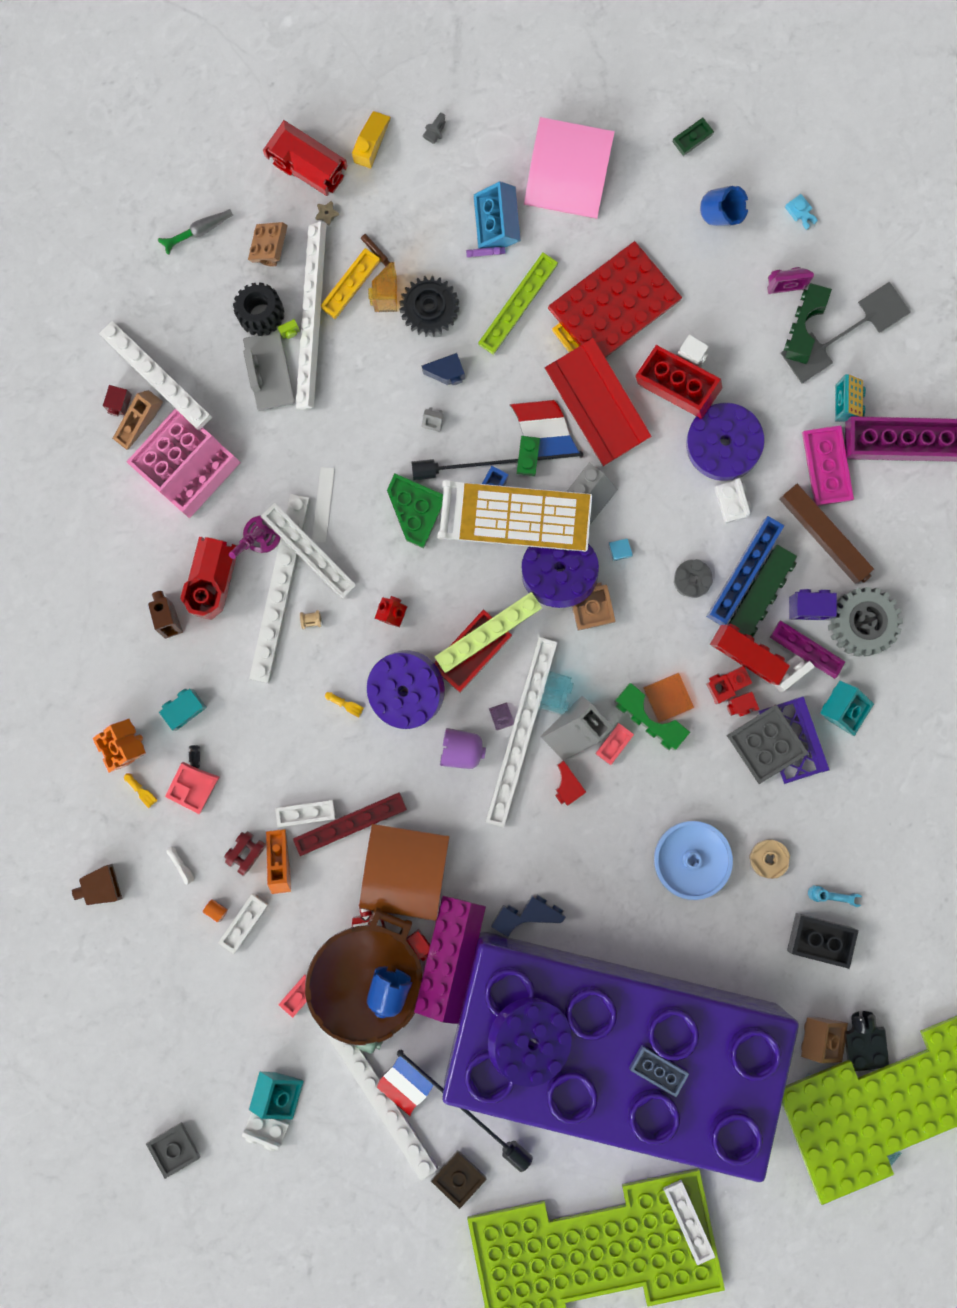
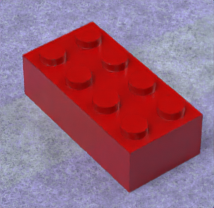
M483 609L451 645L493 617ZM509 632L505 633L447 673L443 671L437 660L434 664L439 669L442 677L461 693L511 639L512 634Z

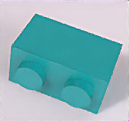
M183 689L177 694L178 698L174 701L169 700L161 706L163 709L159 713L172 731H177L207 708L193 689Z

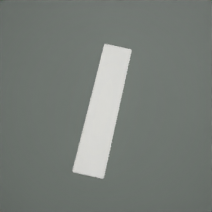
M320 468L312 541L326 543L334 468Z

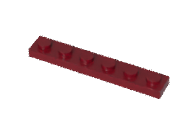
M400 792L297 836L293 838L299 855L302 856L367 828L372 824L406 811L407 808Z

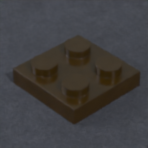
M457 1150L435 1174L431 1182L460 1209L487 1180V1177Z

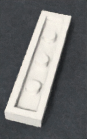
M679 1180L664 1187L665 1194L696 1264L700 1265L715 1258L682 1181Z

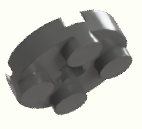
M698 559L683 562L675 571L674 585L683 596L698 598L704 595L713 583L710 568ZM689 574L697 575L696 584L688 581L690 578Z

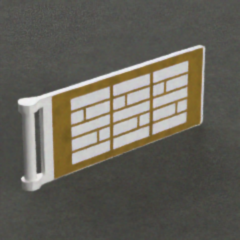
M448 480L442 482L444 491L440 532L437 534L438 539L583 552L588 550L592 494L463 483ZM457 488L453 533H447L451 489Z

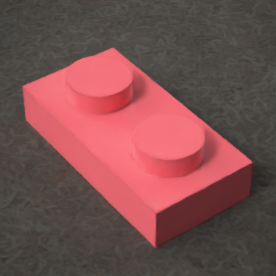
M618 723L595 754L609 765H612L634 734Z
M306 974L278 1004L292 1018L306 1003Z

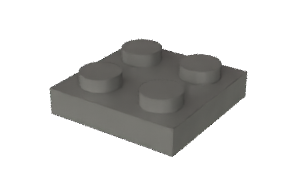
M182 1122L146 1143L164 1179L201 1157Z

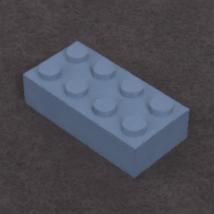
M641 1045L629 1066L630 1071L675 1097L679 1094L689 1075L688 1071L660 1057L643 1045Z

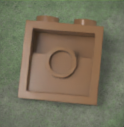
M597 583L591 595L584 601L571 606L578 631L616 622L608 586L602 585V583Z

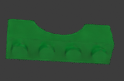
M629 683L615 699L614 702L617 703L615 707L622 713H629L632 716L630 719L638 726L642 724L646 727L645 732L651 737L655 738L657 736L662 741L660 744L664 748L676 750L689 735L690 731L676 720L666 724L652 721L644 710L645 694Z

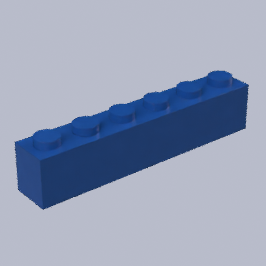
M769 516L762 521L707 614V618L719 625H726L785 525Z

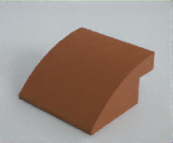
M372 824L359 909L374 911L375 907L382 909V912L436 921L449 836Z

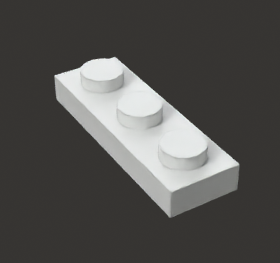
M333 800L275 808L277 827L336 819Z
M251 894L218 943L235 954L268 904L256 895Z

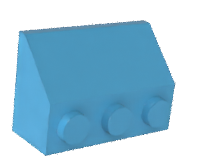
M499 181L473 194L478 249L508 247L521 241L516 186Z

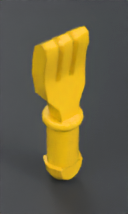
M332 692L325 693V698L328 701L339 705V707L343 706L347 712L358 718L360 717L364 707L354 702H346L344 698L342 699Z
M126 773L124 775L125 782L127 781L134 791L138 792L141 801L150 808L157 801L155 796L149 790L141 788L142 785L133 778L132 774Z

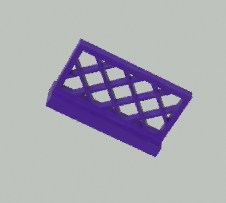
M804 696L777 705L778 708H782L781 712H783L785 706L794 705L796 712L793 718L786 715L784 717L791 720L790 726L793 722L801 725L802 731L798 738L807 743V752H810L812 758L808 757V754L804 756L799 767L793 764L790 765L798 769L794 777L786 779L785 769L780 771L784 784L830 770ZM769 708L760 710V711H759V714L763 713L764 711H766V710L769 709ZM796 715L799 719V722L794 720ZM803 733H804V736H805V739H806V740H804V739L801 738V736H802ZM806 758L814 762L816 770L808 772L801 769Z

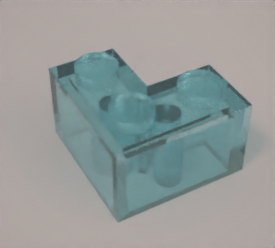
M549 671L538 709L557 715L567 712L570 700H566L567 693L571 694L574 684L571 682V677Z

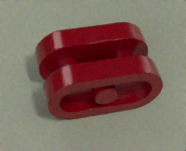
M249 831L246 833L241 832L235 840L237 844L234 849L230 848L224 856L226 859L225 863L228 866L232 867L235 863L240 866L237 872L242 876L246 875L266 847V844L261 840L256 844L252 842L254 835ZM248 848L251 852L244 860L240 856Z

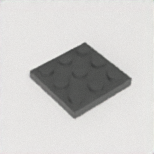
M776 704L727 735L758 784H761L809 754Z

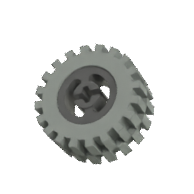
M864 587L850 591L838 598L837 617L828 620L831 621V625H828V631H833L831 638L838 641L836 646L838 648H845L844 652L847 654L854 653L853 656H870L890 648V644L895 643L898 639L895 636L901 633L902 629L898 628V625L903 624V618L898 619L897 615L902 613L901 609H895L894 605L897 602L895 599H888L890 594L887 592L880 593L881 589L879 588L871 589V587ZM856 613L858 614V616L855 619V624L864 621L865 619L871 618L873 616H877L876 620L857 627V629L865 631L866 634L860 633L854 625V616Z

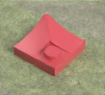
M182 762L165 797L200 814L220 777Z

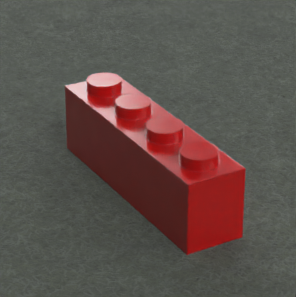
M720 625L709 645L768 683L779 685L790 667L789 664L784 662L785 658L776 653L775 655L769 652L770 648L763 644L758 645L754 642L755 639L752 636L741 634L739 632L740 629L735 625Z

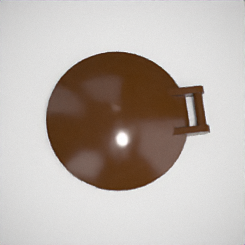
M375 907L368 925L345 929L329 938L318 949L307 971L305 996L312 1017L329 1036L340 1042L352 1045L379 1043L393 1037V1034L410 1022L415 1014L414 1011L423 978L422 967L417 954L406 941L412 921L402 920ZM381 919L398 926L401 930L399 933L381 927L377 925L378 920ZM386 966L388 967L387 971L392 972L398 969L411 977L410 982H412L403 1009L394 1017L379 1018L367 1005L368 992L375 969L378 967Z

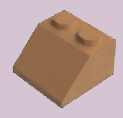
M807 1017L804 1025V1040L801 1044V1057L819 1063L842 1062L845 1047L844 1031H847L848 1023L819 1017Z

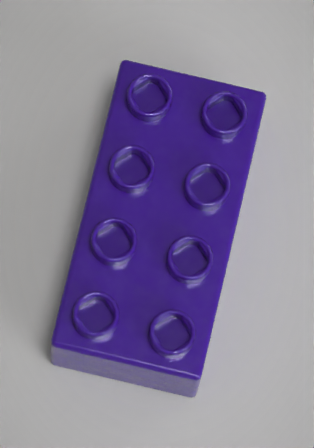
M481 932L446 1070L442 1100L446 1105L754 1182H763L766 1178L799 1023L783 1008L773 1002L489 932ZM533 997L547 1001L565 1015L571 1028L572 1045L565 1065L556 1076L544 1084L524 1087L510 1082L495 1069L488 1052V1038L494 1020L506 1006L516 1000ZM641 1045L688 1071L689 1075L677 1097L630 1071L629 1066Z

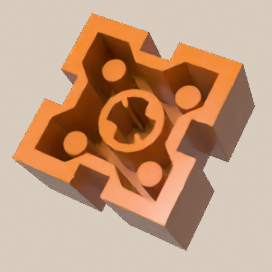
M130 719L112 724L92 738L98 751H102L104 756L102 760L109 773L130 765L135 759L146 754L142 744L143 737L140 734L134 736L136 729Z

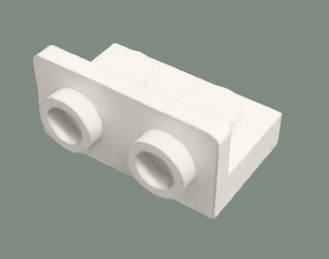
M740 478L715 487L725 523L747 518L750 515V511H752L751 503L749 500H746V486L744 482L741 483Z
M798 655L793 656L786 662L790 667L779 685L774 686L779 692L785 691L812 670L814 665L810 661L805 662Z
M251 1112L242 1137H245V1140L250 1143L256 1144L257 1142L264 1145L263 1147L267 1150L278 1151L290 1123L281 1119H261Z

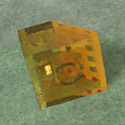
M390 262L372 280V288H368L370 306L374 307L375 312H397V273L395 262Z

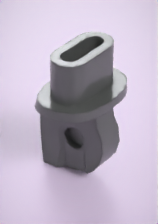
M440 112L433 124H427L425 127L426 131L423 134V138L432 144H435L438 139L442 138L441 131L446 123L445 114Z

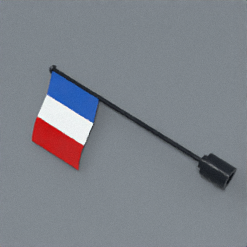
M555 400L509 404L518 418L523 436L540 438L537 460L583 457V452L578 451L569 434L563 413ZM434 459L411 461L413 480L436 478L439 470L517 463L518 459L439 466L438 463H434Z
M398 1050L396 1062L381 1077L377 1088L411 1116L414 1108L428 1096L433 1086L442 1093L443 1088L403 1053V1050ZM460 1108L503 1146L502 1157L519 1172H524L531 1165L532 1155L516 1141L505 1143L470 1111Z

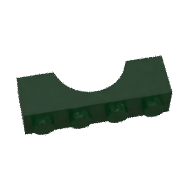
M810 283L808 290H803L800 300L804 302L802 306L797 308L795 317L798 320L797 323H792L789 334L793 335L791 340L787 339L784 351H787L786 359L803 364L808 363L815 339L807 332L805 323L815 315L824 314L832 289Z

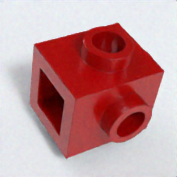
M393 596L390 599L382 597L374 619L400 628L408 606L402 604V600Z

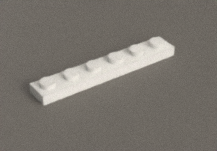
M275 503L261 515V518L342 599L356 586Z

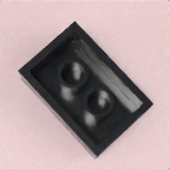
M796 913L787 951L793 955L850 969L859 930Z

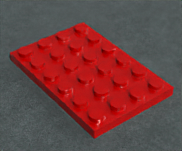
M634 241L548 306V309L579 346L594 338L606 358L681 301L682 296Z

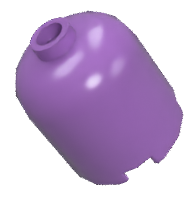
M446 728L443 746H446V748H443L440 766L463 769L477 767L480 759L485 758L486 753L481 737L475 733Z

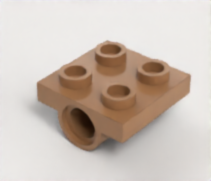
M283 222L256 224L248 260L252 263L260 262L270 267L277 266V261H280L288 225Z

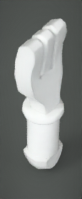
M169 847L167 854L171 857L175 867H177L184 883L189 884L193 882L194 876L191 870L182 864L184 862L180 859L176 849Z

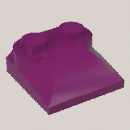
M801 267L783 271H772L771 275L768 276V294L804 290L813 279L814 273Z

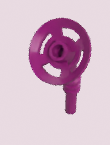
M261 515L253 517L245 525L243 538L229 553V556L235 559L241 552L249 548L257 553L270 552L277 547L281 537L272 528L270 529L262 524L263 519ZM254 522H256V524L253 525V527L251 528L250 533H248L249 527ZM273 535H276L272 544L268 546L267 543L271 541ZM255 541L261 543V548L253 545Z

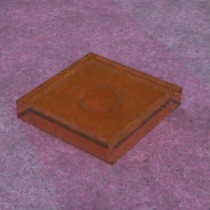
M679 673L643 688L658 723L694 708Z

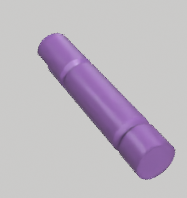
M505 247L466 250L467 257L505 254Z

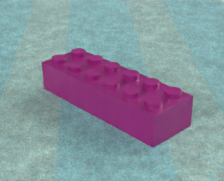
M851 416L845 422V450L847 459L957 462V419Z
M442 896L414 1013L443 1023H459L486 906Z

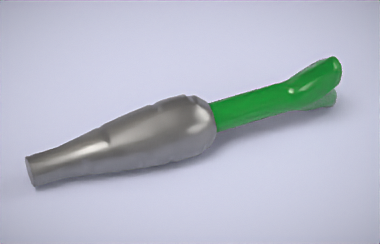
M228 209L224 212L193 222L190 225V229L172 238H158V242L165 246L166 253L170 255L174 245L191 236L201 237L223 221L232 217L233 213Z

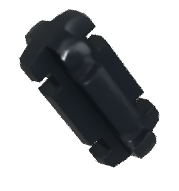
M191 745L189 746L190 765L199 768L200 751L198 749H200V746Z

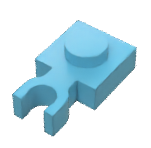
M802 194L785 206V209L795 221L802 220L806 230L810 227L807 220H811L813 224H816L818 221L814 215L809 213L812 207Z

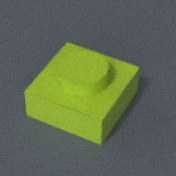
M295 319L278 326L283 339L293 338L300 332Z

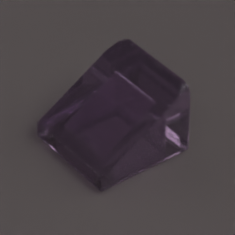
M507 702L489 708L496 730L514 725Z

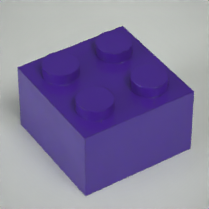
M800 589L799 592H795L794 595L789 597V620H829L837 617V593H831V590H819V592L811 593V589Z

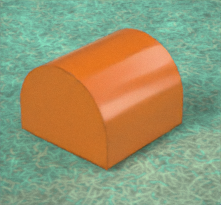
M213 899L203 909V913L216 922H221L228 909Z

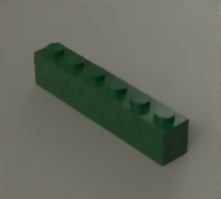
M778 544L773 547L728 625H735L743 635L748 634L753 637L758 630L756 625L759 620H764L768 613L766 608L769 604L772 605L778 596L775 593L778 588L782 589L787 581L785 576L788 571L792 572L797 564L795 562L797 558L795 554Z

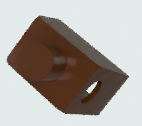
M163 591L152 593L154 601L149 602L148 606L154 629L165 639L183 633L173 603L164 596Z
M113 864L103 866L80 878L81 887L72 889L74 900L84 898L86 905L115 902L123 899Z

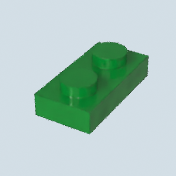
M521 436L516 474L536 475L540 438Z

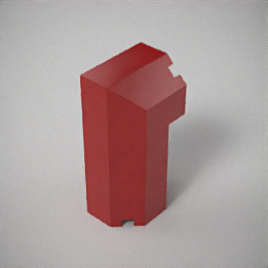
M285 120L282 121L263 149L265 157L268 160L272 158L274 160L273 165L287 175L291 176L293 174V176L298 177L325 196H328L329 192H335L344 178V175L341 174L342 170L346 171L348 167L346 159Z
M199 537L189 578L184 583L180 598L189 613L212 620L223 611L236 558H230L229 553L237 545L227 546V542L222 540Z

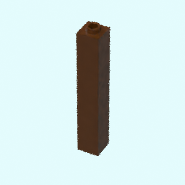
M798 483L779 499L855 584L860 581L864 583L872 576L870 573L874 568Z

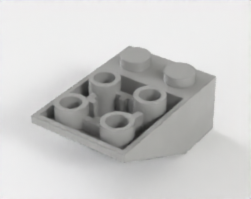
M581 696L540 737L564 761L600 742L613 727L587 699Z

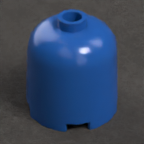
M727 186L708 191L700 203V212L703 220L713 226H732L742 223L748 214V209H746V200H748L746 192L740 186Z
M386 966L375 969L367 996V1005L379 1018L394 1017L403 1009L412 982H410L411 977L398 969L395 972L387 971L388 967Z

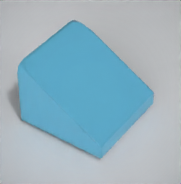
M628 539L609 542L613 561L633 556Z

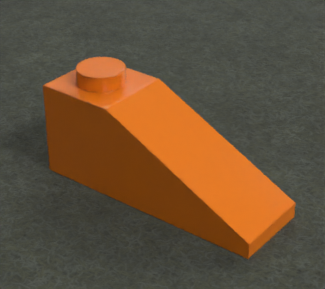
M286 830L267 831V885L272 894L291 892V873Z

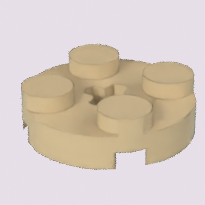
M768 839L758 842L753 847L749 859L752 869L759 876L774 879L782 876L788 870L790 855L782 843ZM767 854L770 856L774 855L773 864L765 862Z

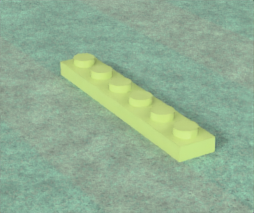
M530 592L436 655L435 659L443 671L447 673L541 610L542 607L532 592Z

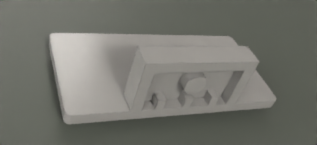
M274 331L270 332L269 335L263 334L262 336L255 335L243 338L246 368L258 411L294 404L295 401L280 332Z

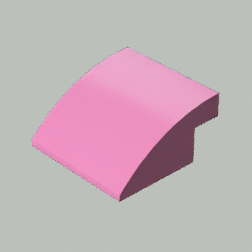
M540 117L524 205L597 219L615 131Z
M177 409L172 411L126 461L188 518L192 517L241 463L203 427L198 431Z

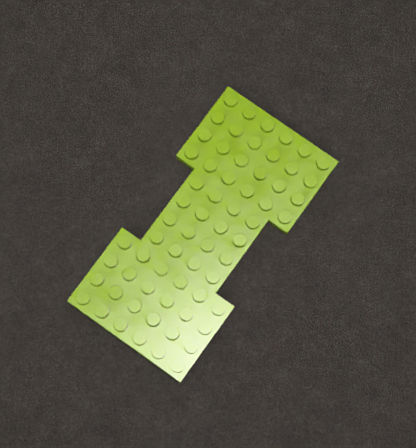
M957 1016L920 1030L927 1048L926 1050L857 1078L852 1062L847 1060L786 1085L782 1105L821 1205L893 1176L894 1172L887 1157L888 1155L957 1127Z
M699 1168L622 1184L626 1204L548 1220L545 1200L468 1216L467 1220L485 1308H566V1303L639 1287H643L646 1304L649 1307L725 1291ZM679 1180L682 1181L715 1255V1258L700 1265L696 1264L663 1189Z

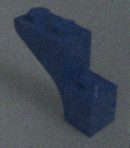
M537 894L536 897L531 895L520 915L517 913L519 910L515 907L503 905L491 927L509 937L513 929L522 923H562L566 916L562 914L564 912L563 909L556 905H553V907L546 904L547 900Z

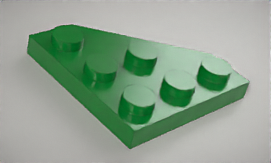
M394 473L387 493L407 542L424 549L442 509L443 494Z

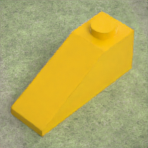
M375 111L371 113L353 148L352 157L354 163L372 168L390 122V116Z

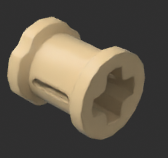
M316 610L315 613L307 614L300 612L301 628L305 629L310 626L322 627L320 611Z

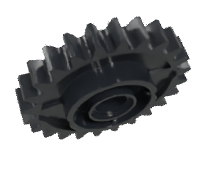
M424 276L423 281L417 278L416 284L410 282L411 288L405 287L406 294L401 293L403 300L399 301L400 306H402L399 310L400 313H404L401 317L402 320H406V327L411 325V331L413 332L417 329L418 335L425 332V337L429 333H432L433 337H435L436 331L442 335V329L448 331V324L454 325L453 319L458 318L455 312H459V307L456 306L459 304V300L455 299L457 292L452 293L453 286L448 287V281L441 283V277L435 281L434 276H431L430 280ZM431 303L434 305V307L432 309H426L425 305Z

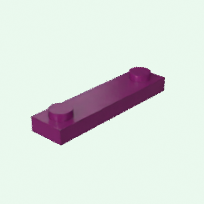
M781 620L777 623L769 637L805 661H810L816 668L834 679L838 677L845 664L844 660Z

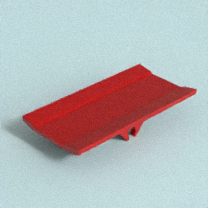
M594 338L544 367L602 466H605L652 437Z

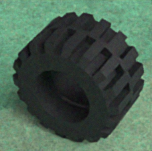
M256 282L251 283L252 286L246 285L244 290L240 289L238 291L239 296L236 295L234 298V314L247 333L250 332L254 336L256 333L258 336H262L263 333L269 335L270 331H276V326H280L282 324L281 320H284L283 313L285 311L276 290L272 289L270 285L267 284L265 286L261 282H259V285ZM267 305L262 313L251 314V311L256 306Z

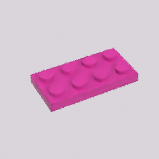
M841 425L803 431L802 436L813 500L816 505L821 506L853 501L854 496Z

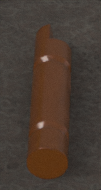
M364 234L361 240L380 258V261L386 267L390 263L387 256L383 254L367 234Z

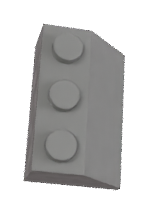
M589 462L566 492L592 494L591 524L618 489L604 473Z

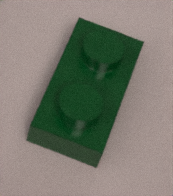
M702 117L674 137L672 142L684 156L710 138L714 131Z

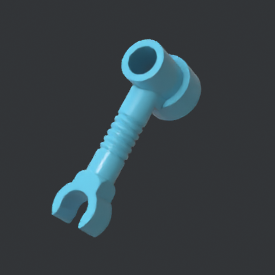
M817 885L811 886L808 890L809 898L816 902L833 900L849 903L855 907L861 906L854 903L856 897H862L859 894L845 895L832 893Z

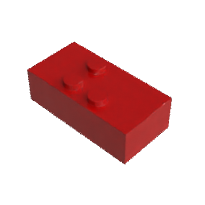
M655 345L635 375L639 386L700 419L704 417L723 388L721 378L658 345Z

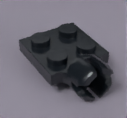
M859 1011L853 1013L851 1016L852 1028L849 1031H844L847 1060L852 1062L855 1071L879 1069L889 1065L885 1028L876 1026V1017L870 1011H862L863 1017H859Z

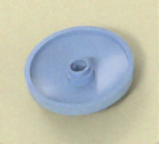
M686 821L672 826L661 836L655 848L654 867L660 882L671 893L684 899L700 900L716 894L726 884L732 871L733 856L728 841L719 830L703 822Z

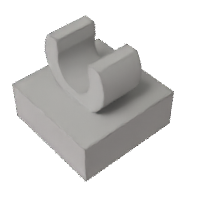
M432 407L425 409L422 427L440 432L444 415L442 410H439V412L432 411Z

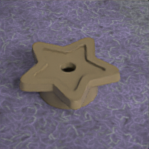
M332 201L326 205L317 204L319 212L315 217L316 220H322L327 225H330L334 217L339 216V213L333 209Z

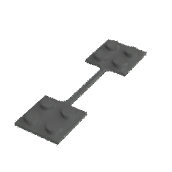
M890 282L858 302L865 312L864 319L826 344L819 343L811 332L809 335L815 339L807 364L786 359L787 351L781 352V355L801 384L833 364L826 353V347L866 321L872 322L880 333L910 313V310Z

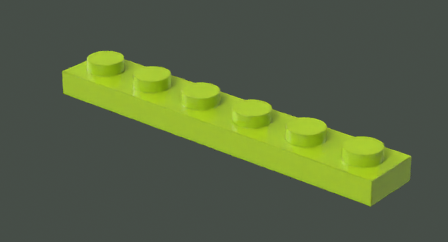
M542 252L478 342L479 346L493 355L496 353L557 267V261Z

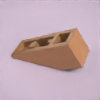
M149 390L137 393L112 439L128 450L154 419L163 401Z

